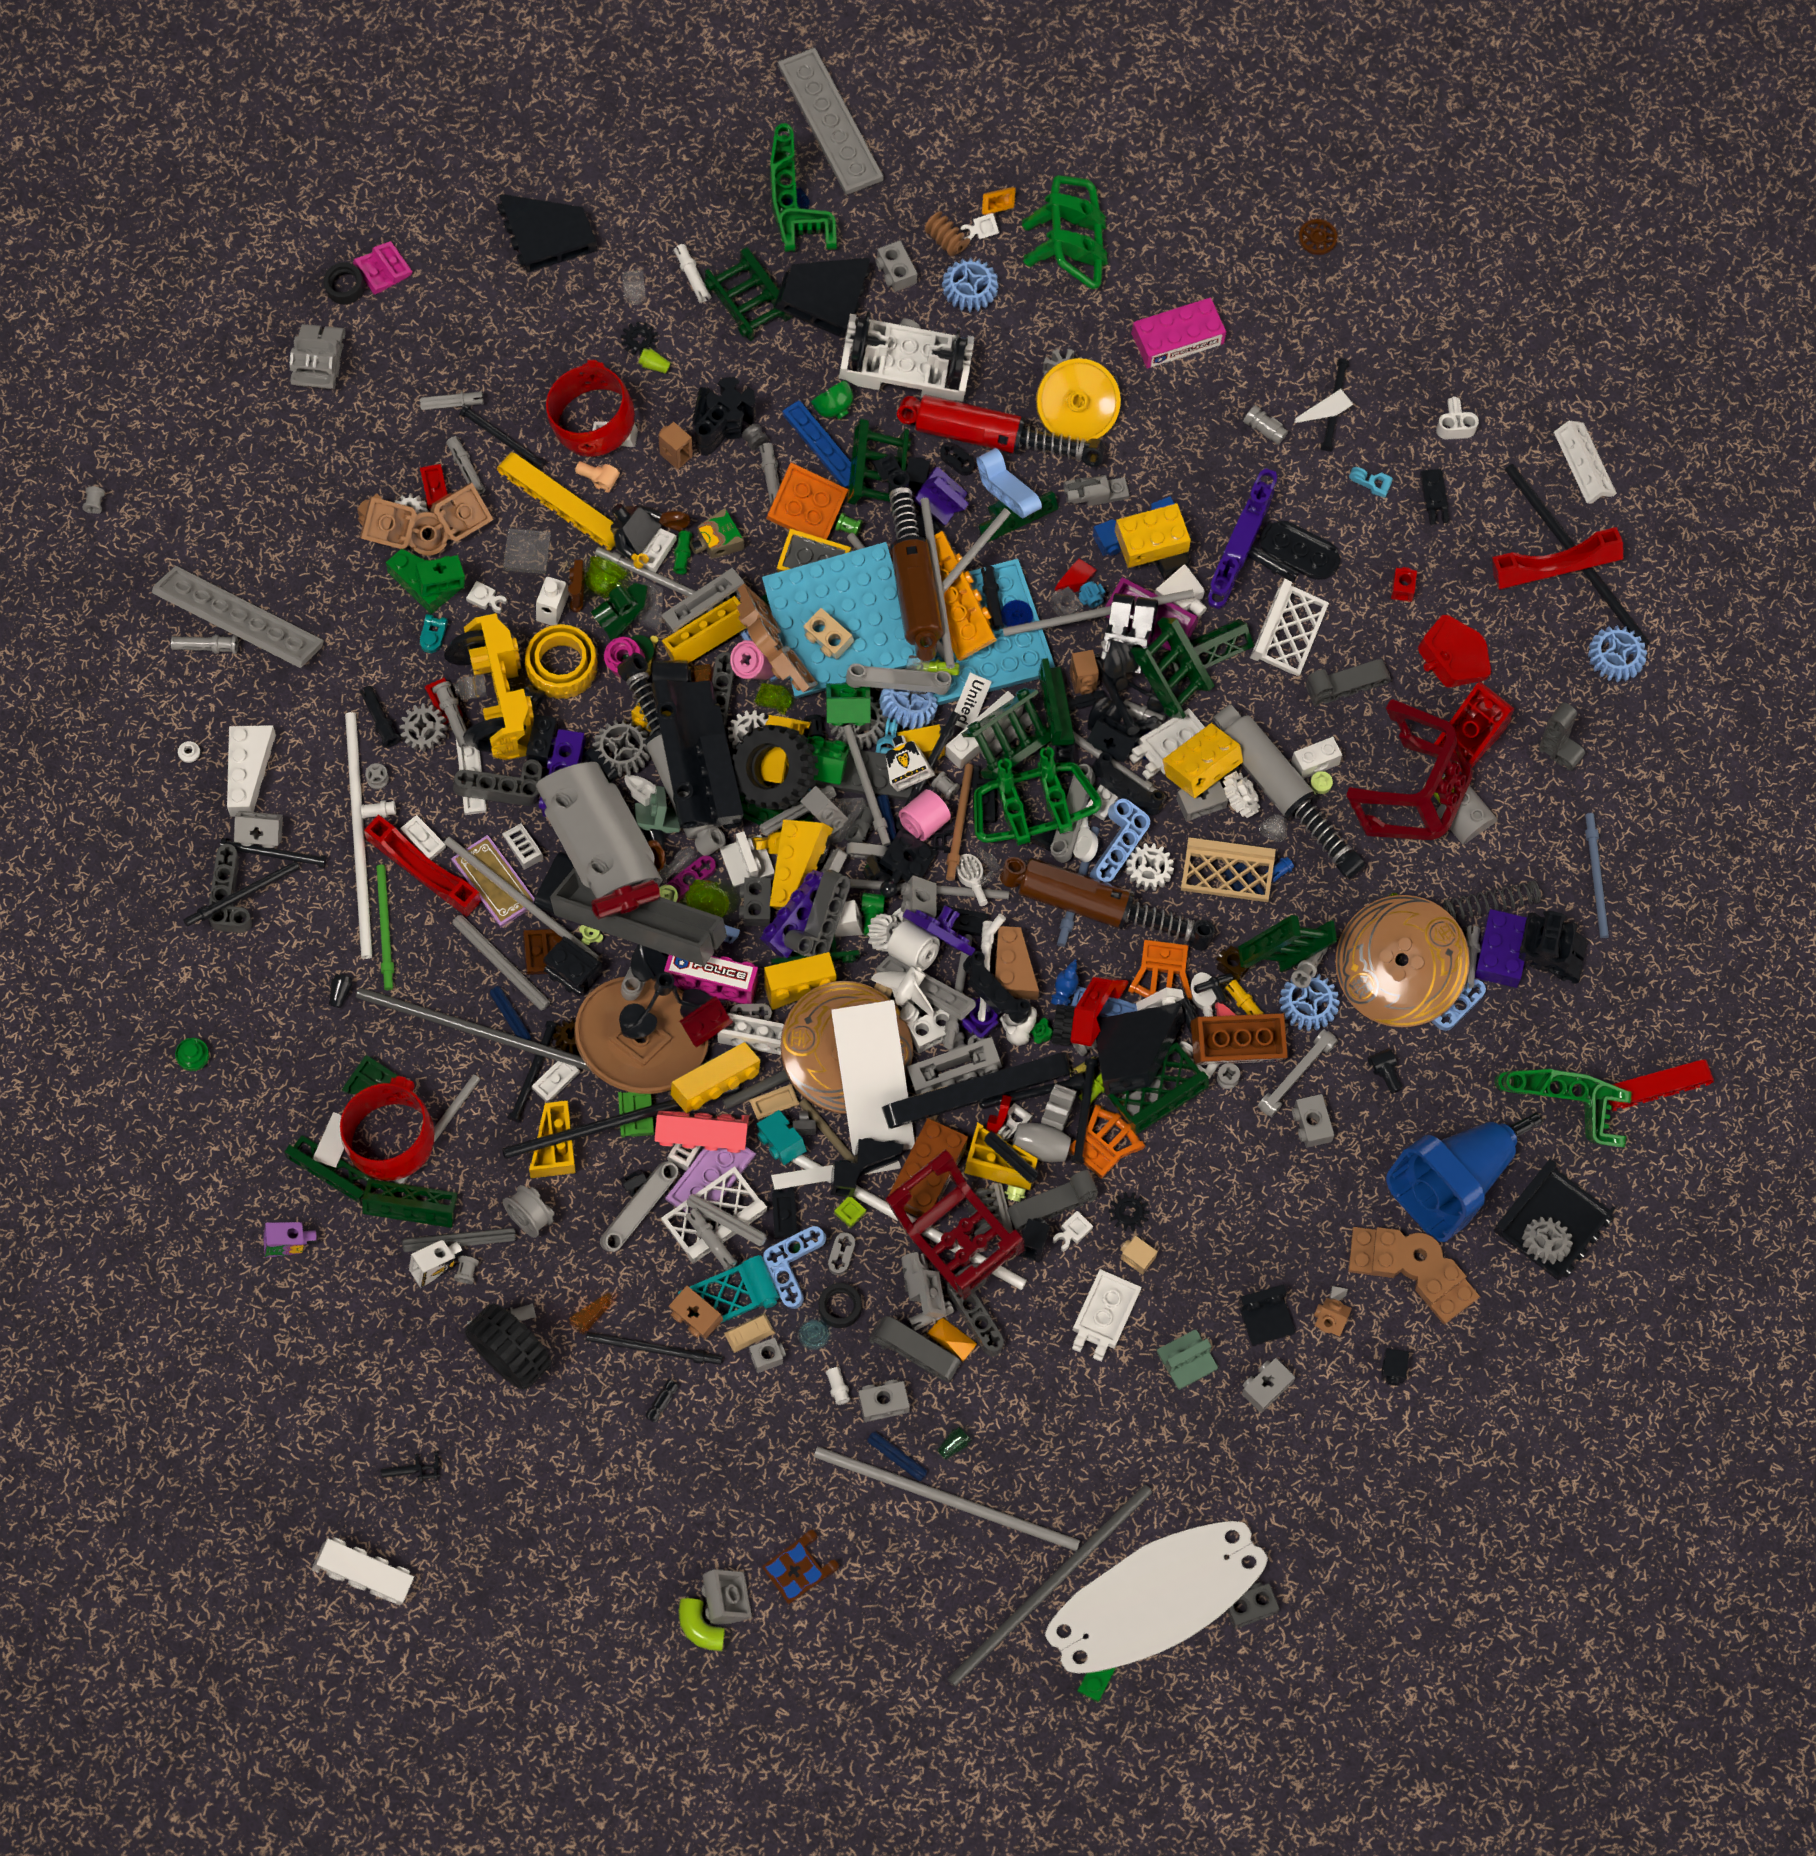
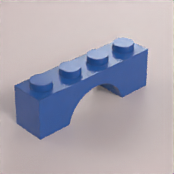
M1171 496L1152 503L1150 510L1173 505L1174 502ZM1114 519L1096 525L1093 528L1092 536L1103 556L1108 554L1113 556L1121 551L1115 534L1116 521Z

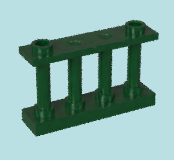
M748 247L740 251L738 264L715 277L709 269L705 270L704 283L707 289L714 291L738 324L740 334L743 337L746 336L750 342L754 340V329L777 316L782 317L785 322L792 319L791 315L774 308L779 290ZM743 270H748L751 274L750 279L725 292L720 285L721 282ZM754 285L762 289V294L738 307L731 300V298ZM765 301H770L773 304L772 310L749 323L742 315Z
M860 419L854 429L847 503L855 505L863 496L890 502L889 493L868 489L863 485L865 477L882 481L877 471L867 469L865 460L872 459L877 461L888 455L870 451L867 448V442L872 440L898 446L897 457L894 456L901 470L905 471L907 451L911 445V439L908 438V429H905L900 437L897 438L871 432V429H868L869 420Z
M1162 617L1157 622L1162 632L1148 648L1133 647L1131 652L1161 702L1164 712L1171 718L1184 719L1186 715L1181 708L1182 704L1196 690L1210 691L1215 685L1178 619ZM1168 641L1171 651L1156 664L1152 655ZM1177 657L1181 667L1166 681L1162 672ZM1187 675L1190 685L1176 698L1171 689Z
M1023 688L1019 690L1010 701L982 720L969 724L967 726L968 729L961 733L963 737H975L987 761V767L980 771L984 779H996L998 777L999 760L1002 759L1004 763V758H1007L1012 762L1013 767L1051 741L1049 727L1043 726L1030 700L1039 693L1037 689ZM1022 704L1036 729L1034 731L1035 734L1031 737H1027L1014 711ZM1006 715L1020 740L1018 742L1019 745L1015 748H1011L998 722ZM990 726L1004 751L1002 753L1003 756L999 759H995L982 733Z
M1290 915L1238 946L1241 967L1249 968L1261 960L1279 962L1280 972H1286L1301 961L1310 958L1337 942L1334 921L1330 920L1316 929L1300 927L1298 916Z

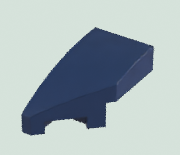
M1244 863L1233 867L1239 874L1247 869ZM1230 869L1224 872L1228 881L1235 877ZM1250 872L1242 877L1248 885L1255 881ZM1239 880L1231 884L1235 891H1241L1245 888ZM1259 884L1252 888L1255 894L1265 895Z

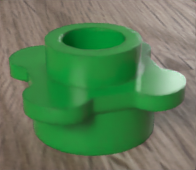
M1042 1018L1030 1031L1034 1036V1042L1037 1044L1050 1040L1053 1035V1029L1048 1025L1049 1021L1046 1018Z

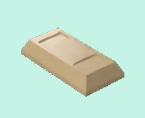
M791 1084L749 1100L757 1120L770 1116L778 1110L783 1111L799 1105Z
M764 1313L724 1334L735 1353L774 1334L775 1331Z

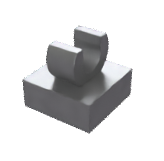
M799 1111V1120L793 1121L794 1129L800 1136L816 1135V1121L809 1120L808 1111Z

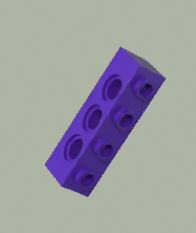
M558 729L557 737L554 736L552 739L553 756L548 758L547 769H550L549 775L560 769L582 762L586 743L584 733ZM565 752L571 753L568 757L561 756ZM540 796L539 809H542L543 816L546 817L544 813L546 805Z
M813 870L805 876L802 885L791 894L788 903L778 911L777 917L771 924L766 926L763 935L759 938L777 955L788 958L793 950L787 948L784 944L785 936L789 931L805 930L821 878L824 874L823 872ZM814 891V896H813V898L811 899V898H810L811 893ZM800 909V914L797 917V911ZM785 926H787V931L784 934V928Z

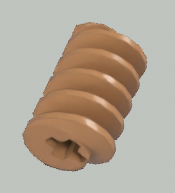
M939 211L930 217L926 223L925 232L930 234L931 238L936 240V243L941 245V248L947 251L949 256H955L969 245L970 239L965 238L963 240L965 234L963 232L958 234V227L952 229L954 223L952 221L947 223L948 217L943 216L941 218L943 212Z

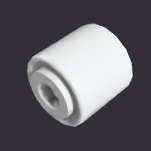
M904 921L892 933L887 950L890 956L905 965L916 968L920 967L924 971L935 960L940 942L939 938L910 921Z

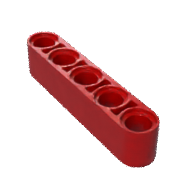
M1699 1060L1612 1084L1632 1092L1631 1103L1609 1100L1608 1102L1611 1105V1110L1617 1111L1616 1108L1621 1107L1624 1109L1638 1105V1102L1646 1103L1657 1100L1660 1096L1668 1097L1679 1094L1681 1090L1686 1092L1700 1088V1085L1703 1084L1705 1086L1710 1085L1714 1082V1078L1707 1060Z

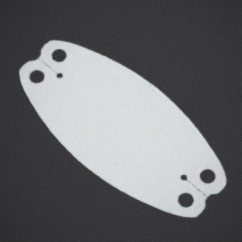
M1242 1522L1214 1523L1169 1535L1141 1547L1079 1590L1054 1616L1048 1625L1045 1636L1052 1646L1058 1647L1061 1650V1662L1064 1668L1073 1673L1096 1672L1145 1659L1181 1643L1221 1616L1257 1580L1263 1572L1268 1558L1260 1547L1253 1545L1250 1540L1251 1532L1247 1525ZM1230 1530H1235L1240 1535L1239 1540L1234 1544L1228 1543L1225 1540V1534ZM1224 1555H1229L1230 1559L1225 1560ZM1247 1555H1251L1256 1559V1565L1252 1569H1246L1241 1564L1242 1559ZM1062 1624L1071 1627V1634L1067 1638H1061L1057 1635V1628ZM1088 1634L1089 1638L1084 1639L1083 1635ZM1078 1650L1087 1653V1661L1083 1664H1077L1073 1661V1654Z

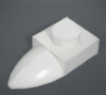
M625 775V784L630 789L632 797L645 807L649 805L650 794L655 793L656 786L642 777Z

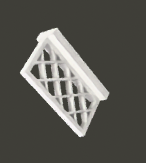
M1284 579L1277 590L1250 658L1256 661L1260 659L1286 672L1299 676L1329 603L1291 586L1292 582ZM1292 593L1300 597L1301 604L1293 606L1290 600ZM1315 603L1322 606L1320 613L1313 615L1308 605ZM1304 607L1308 617L1299 619L1295 609ZM1291 611L1295 621L1286 624L1283 613ZM1310 620L1314 628L1312 631L1305 633L1301 623ZM1297 624L1301 634L1292 637L1288 627ZM1283 629L1288 639L1279 642L1275 633ZM1303 638L1306 648L1298 651L1294 641ZM1290 643L1293 653L1284 655L1280 645ZM1276 647L1280 657L1274 659L1268 656L1267 652L1269 649ZM1296 656L1299 662L1298 668L1289 666L1287 658Z
M733 1167L695 1194L700 1198L704 1195V1200L714 1206H719L720 1209L721 1207L734 1208V1217L748 1225L767 1212V1206L762 1200L760 1201L736 1167ZM733 1174L739 1181L738 1189L725 1187L726 1179ZM712 1189L721 1191L720 1202L706 1200L707 1193ZM724 1191L737 1193L736 1204L722 1203ZM739 1195H750L754 1202L749 1206L738 1205ZM686 1200L663 1216L661 1220L688 1255L689 1260L694 1264L710 1253L711 1250L703 1239L698 1237L697 1242L690 1247L683 1241L684 1233L696 1234L697 1232L696 1230L685 1229L687 1221L685 1216L689 1209ZM701 1214L705 1220L714 1221ZM675 1215L683 1216V1228L673 1227L669 1219ZM717 1222L715 1230H713L722 1243L737 1234L723 1225L718 1227L719 1223Z

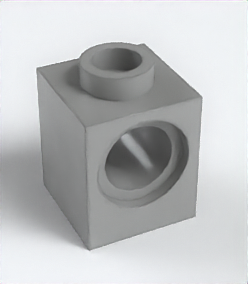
M775 1338L749 1347V1353L757 1373L782 1365L783 1357L786 1356L782 1343L777 1344ZM765 1351H772L775 1355L771 1359H765L762 1354Z

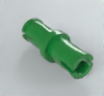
M688 531L679 532L678 544L674 549L675 563L673 571L680 575L686 573L687 561L691 556L690 542L692 534Z

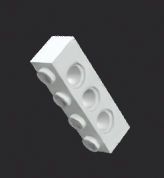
M728 1013L733 1023L718 1033V1043L738 1046L745 1042L752 1050L781 1055L780 1041L784 1024Z

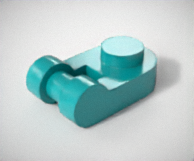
M426 614L420 636V646L424 652L434 653L440 649L448 625V618L441 617L438 619L434 618L433 615ZM431 626L438 627V631H431Z

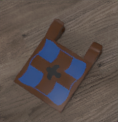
M814 1530L806 1532L800 1539L762 1566L788 1604H791L839 1569L836 1560H831L821 1569L806 1549V1546L818 1538Z

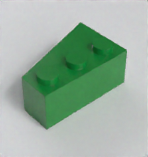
M403 549L399 550L386 561L388 574L430 614H433L461 590L457 589L422 596L415 576L416 563H420L424 559Z

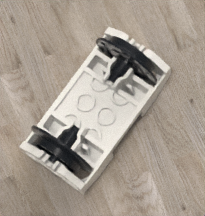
M870 311L867 312L865 318L850 314L839 379L847 380L859 387L875 390L880 389L881 382L922 390L920 398L923 395H930L963 402L974 345L973 336H968V338L961 337L959 327H957L955 335L870 320ZM864 346H865V352H864V357H863L862 369H861V372H859V371H860V366H861V361H862V356H863V351H864ZM850 351L852 352L850 361L856 362L858 372L847 370ZM950 362L949 371H948V377H947V384H946V388H944V387H945V381H946V375H947V369H948V363ZM961 373L959 389H948L952 381H959Z

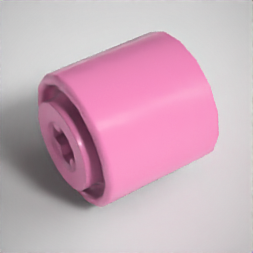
M744 640L733 648L730 655V664L737 676L743 679L767 680L774 676L771 670L773 667L769 663L768 658L753 641Z
M926 789L899 811V818L906 831L919 840L925 841L951 819V814L944 801L936 793Z

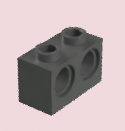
M744 877V885H740V898H744V906H739V919H743L744 926H768L771 914V878ZM753 889H758L761 891L758 895H753L750 893V891ZM752 910H759L760 914L754 916L751 915L749 912Z
M1262 1582L1252 1585L1249 1591H1246L1226 1611L1233 1629H1237L1276 1615L1279 1607L1270 1584L1262 1585ZM1259 1595L1264 1596L1267 1599V1604L1259 1605L1255 1597ZM1240 1603L1244 1605L1246 1612L1237 1613L1233 1606Z

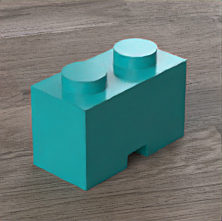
M778 1110L757 1123L759 1130L757 1136L763 1145L767 1144L770 1147L769 1152L775 1160L779 1159L783 1165H786L805 1153L806 1148L802 1137L794 1127L790 1129L787 1126L789 1121Z

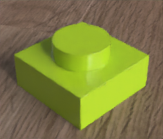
M847 1197L834 1211V1214L850 1228L866 1213V1209L852 1197Z

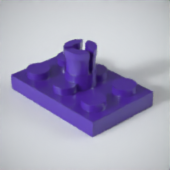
M944 905L939 917L934 919L917 909L915 913L908 909L905 910L902 917L935 935L948 945L969 956L975 951V948L968 945L970 940L960 934L957 936V933L952 930L954 922L960 915L958 912Z

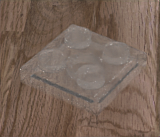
M508 528L503 564L504 571L546 574L551 532Z

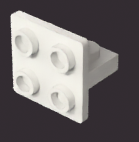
M744 831L736 834L735 843L720 848L733 887L744 885V877L766 878L775 874L767 849L756 850L753 847L752 837L746 838Z

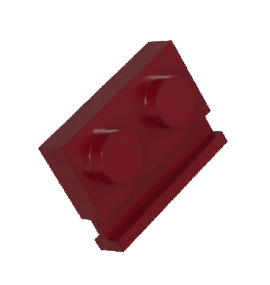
M717 996L679 1021L696 1048L733 1023Z

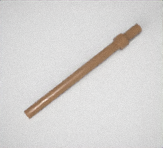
M966 764L964 769L951 851L947 855L946 861L948 865L946 879L948 881H954L956 868L960 863L961 856L959 855L974 768L972 764Z

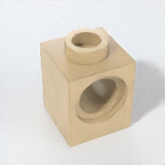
M1137 1236L1132 1241L1128 1239L1120 1250L1123 1252L1121 1260L1142 1275L1155 1260L1158 1252Z

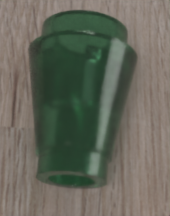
M960 1427L956 1430L952 1429L937 1451L947 1460L968 1447L971 1439Z

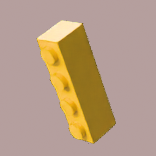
M733 596L663 639L662 642L671 660H687L690 663L747 628L738 618L740 613L737 606L741 604L740 601Z
M743 1042L672 1081L670 1095L685 1113L693 1109L697 1110L711 1099L715 1100L729 1089H735L740 1083L756 1077L759 1073L760 1059Z

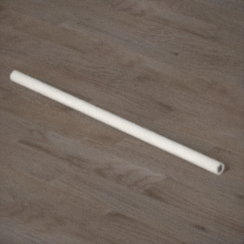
M349 712L345 714L360 947L361 958L368 959L372 958L364 824L361 812L362 795L356 713Z
M800 1155L791 1161L804 1169L823 1167L804 1155ZM856 1185L854 1197L898 1221L886 1201ZM907 1214L912 1223L917 1220L915 1217ZM930 1227L922 1235L939 1243L943 1233ZM958 1241L956 1247L950 1251L956 1253L959 1249H962ZM976 1253L971 1257V1262L982 1263L987 1258ZM1002 1266L991 1273L1020 1290L1023 1289L1027 1282L1026 1279Z

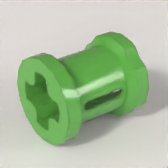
M842 513L837 522L836 531L842 530L847 533H854L857 536L862 526V520L859 519L857 521Z

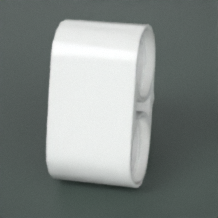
M1449 398V413L1443 414L1440 417L1436 429L1437 435L1442 439L1472 437L1478 426V417L1471 412H1462L1459 398Z

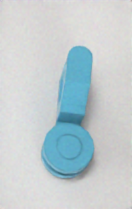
M1359 467L1352 468L1349 474V478L1352 481L1371 489V492L1383 498L1386 497L1393 481L1392 477L1383 473L1375 476L1371 474L1369 480L1366 481L1368 473L1364 469ZM1375 480L1383 481L1381 488L1375 486Z
M887 718L885 736L877 741L876 753L886 754L887 751L894 749L881 747V745L887 743L894 747L892 739L897 735L898 724H896V719L890 722V718Z

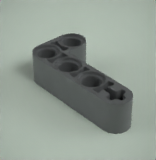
M722 652L716 657L712 680L717 703H724L720 709L725 731L735 675L730 664L731 653ZM727 663L726 672H723V666ZM726 683L727 686L719 687L718 684Z
M1378 659L1330 675L1324 669L1315 671L1308 676L1306 689L1313 706L1317 707L1319 706L1318 704L1323 702L1327 704L1339 700L1338 698L1342 696L1345 698L1358 694L1360 690L1367 691L1386 685L1391 681V677L1384 661Z
M1561 703L1547 722L1539 750L1541 753L1545 752L1548 754L1550 759L1562 766L1563 764L1566 766L1568 771H1573L1585 755V750L1579 744L1569 739L1577 716L1576 710L1567 703Z
M536 760L526 761L523 764L520 778L460 770L455 774L453 791L462 797L531 806L536 803L539 792L536 784L541 780L542 766ZM527 771H534L536 774L529 775ZM487 784L490 786V788L485 789L482 788L480 785ZM508 787L512 791L506 792L502 788ZM529 790L532 791L534 794L527 795L524 793V791Z
M224 844L217 850L209 905L217 902L219 896H229L235 892L239 857L235 847L231 844ZM227 857H228V865L226 864V861H225V858H227ZM223 875H230L227 880H220ZM233 904L213 913L212 917L209 918L211 927L216 931L245 933L252 926L248 910L242 907H233ZM217 916H224L221 921H214ZM239 918H246L243 923H236Z
M828 870L823 874L805 930L789 931L784 939V944L787 948L809 957L829 952L851 883L848 877L834 870Z
M1083 1170L1074 1174L1070 1178L1069 1183L1016 1203L1009 1207L1007 1212L1016 1231H1021L1025 1229L1028 1218L1033 1220L1034 1218L1045 1219L1048 1217V1219L1063 1214V1211L1067 1209L1071 1211L1083 1206V1203L1087 1201L1093 1202L1097 1198L1098 1189L1089 1170Z
M974 1263L971 1265H973V1267L976 1268L981 1263ZM968 1267L964 1268L963 1270L957 1272V1273L954 1274V1275H955L956 1277L959 1276V1275H960L962 1272H964ZM987 1277L971 1290V1295L965 1300L947 1283V1293L983 1352L990 1357L998 1356L1003 1349L1004 1339L974 1292L985 1285ZM971 1302L975 1305V1308L967 1310L963 1307V1304ZM983 1321L987 1324V1327L985 1329H978L975 1323ZM989 1338L993 1343L997 1342V1347L989 1346Z
M888 1316L878 1320L868 1338L870 1343L874 1344L875 1342L881 1346V1349H892L945 1382L952 1380L961 1363L951 1353Z

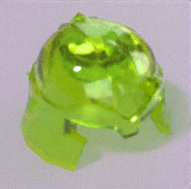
M591 556L585 577L586 584L592 592L606 598L609 597V593L614 588L622 585L618 581L620 579L623 580L628 573L624 568L611 560L599 556Z
M696 879L692 885H689V890L685 893L686 906L722 918L728 911L729 899L717 882Z

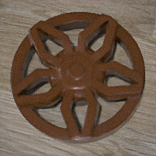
M1323 219L1309 220L1302 225L1299 231L1300 245L1305 251L1314 255L1329 253L1337 243L1338 235L1335 227ZM1313 224H1318L1315 229L1312 227H1308ZM1326 227H1328L1333 234L1326 233ZM1302 233L1308 237L1305 241L1303 240Z

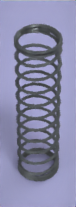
M1533 880L1529 881L1527 886L1521 883L1519 888L1516 885H1512L1510 889L1505 886L1502 892L1498 888L1494 890V893L1487 890L1485 895L1479 892L1477 898L1475 895L1470 894L1468 899L1462 896L1460 901L1457 898H1453L1452 902L1447 899L1444 900L1443 907L1447 912L1449 908L1450 915L1456 921V914L1453 908V902L1456 900L1460 906L1461 918L1464 920L1465 914L1462 908V898H1465L1467 901L1470 917L1473 918L1470 904L1471 896L1476 900L1478 914L1481 916V907L1478 902L1479 894L1485 900L1487 913L1490 910L1487 901L1488 892L1493 897L1494 908L1497 911L1499 909L1495 898L1496 890L1501 894L1505 911L1507 910V905L1504 898V889H1507L1510 893L1511 905L1514 909L1513 887L1518 891L1522 907L1524 902L1520 892L1521 885H1524L1527 890L1530 905H1532V900L1535 904L1540 903L1541 894L1537 882Z

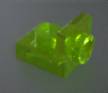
M762 683L754 702L758 706L775 708L780 714L785 715L791 705L792 696L784 686Z

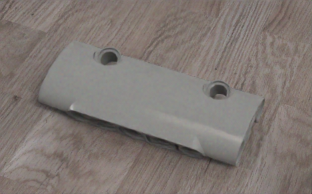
M585 762L568 766L538 781L536 788L546 805L544 813L577 871L581 882L586 887L591 888L595 898L612 894L615 890L627 885L633 887L654 880L658 886L662 883V878L654 865L653 851L617 786L614 783L608 782L597 762Z

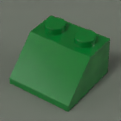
M826 683L827 723L835 726H840L844 723H853L858 726L870 723V687L861 686L853 688L847 683Z

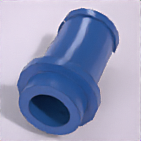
M1288 857L1280 858V862L1273 866L1272 883L1276 882L1287 872H1292L1294 864Z

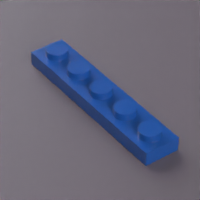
M800 400L784 409L782 415L837 482L842 487L848 489L851 468L850 460Z

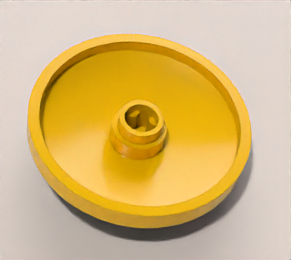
M1081 358L1066 360L1052 367L1042 378L1036 395L1037 412L1044 427L1051 434L1054 431V435L1060 436L1062 433L1063 437L1068 438V436H1071V439L1075 440L1079 437V441L1082 438L1086 439V441L1093 438L1098 439L1107 433L1118 417L1121 403L1120 391L1112 374L1101 364Z

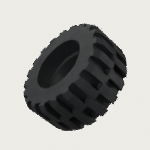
M764 725V727L754 728L752 730L753 733H746L743 736L744 742H738L735 747L738 751L736 754L733 753L731 760H734L733 770L737 786H739L738 792L740 796H744L748 803L765 809L786 810L790 809L792 805H799L801 798H804L810 792L808 791L809 788L815 787L816 781H814V776L818 775L819 769L815 768V763H818V757L813 755L812 752L815 749L812 744L807 743L808 738L799 734L797 730L778 725ZM774 747H780L786 753L789 761L788 774L778 787L769 788L761 776V762L769 750Z
M496 1303L487 1305L466 1326L465 1335H467V1339L479 1355L506 1381L520 1390L529 1389L551 1366L549 1353L535 1335L508 1310Z

